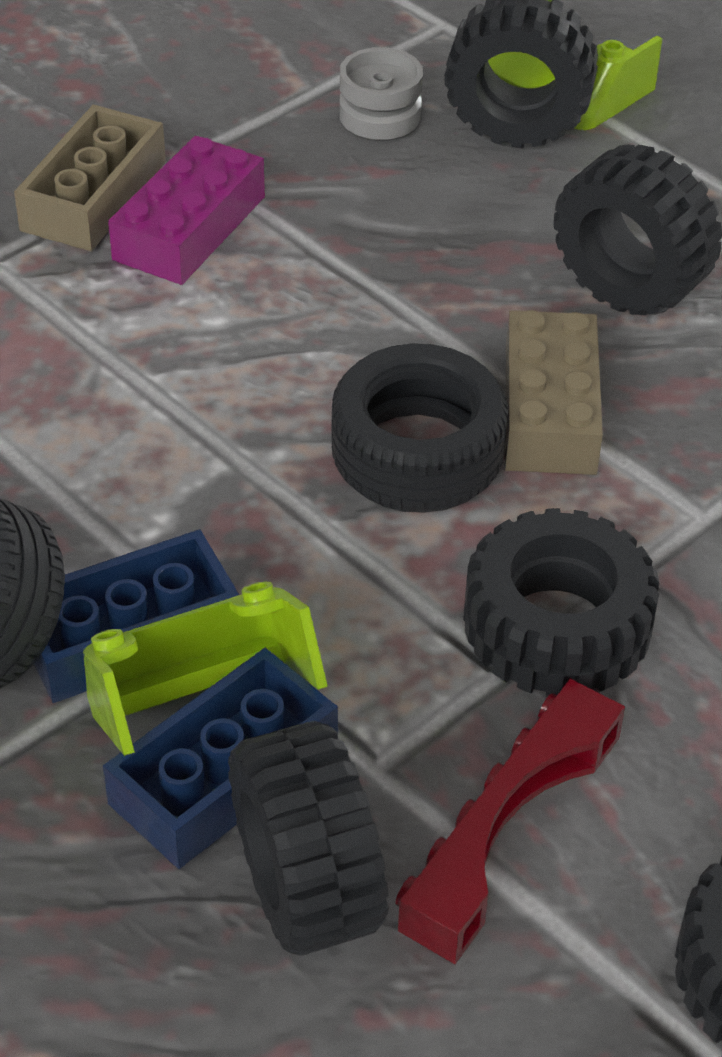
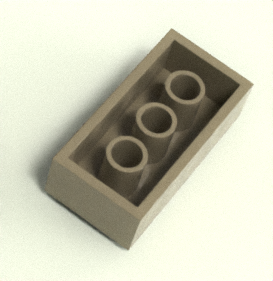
M92 105L14 191L20 231L92 252L108 233V220L166 163L163 123Z
M509 310L506 341L508 417L505 440V471L597 475L603 437L597 314Z

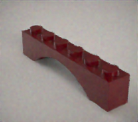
M572 679L568 680L558 695L554 693L549 694L539 711L538 721L532 729L525 727L518 734L511 750V756L503 765L498 762L491 769L484 784V791L476 801L469 799L464 804L456 819V828L447 839L441 836L434 843L427 856L426 867L417 878L411 875L401 886L395 901L396 906L399 907L398 932L456 965L485 925L488 902L485 866L490 849L502 828L523 805L543 791L567 780L595 773L620 738L625 706Z

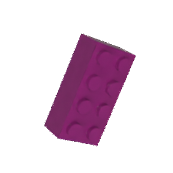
M195 135L108 220L112 260L183 285L265 198L264 158Z

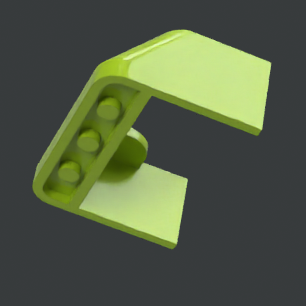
M655 36L634 50L624 46L623 43L617 40H607L597 45L598 59L596 65L598 68L590 104L586 113L581 116L579 124L574 129H593L655 90L663 38ZM506 52L488 60L490 67L499 78L516 87L538 88L555 80L552 71L545 63L526 53Z
M257 582L244 587L241 590V595L126 632H123L121 629H111L94 635L91 638L92 644L83 650L87 698L93 718L124 756L134 753L125 718L126 715L210 688L263 648H267L317 690L328 687L309 606L284 589L273 587L271 582Z

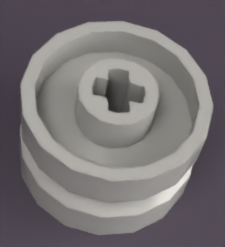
M373 47L358 50L347 56L340 65V121L345 129L357 136L374 140H389L403 137L414 131L421 122L423 66L414 56L393 48Z

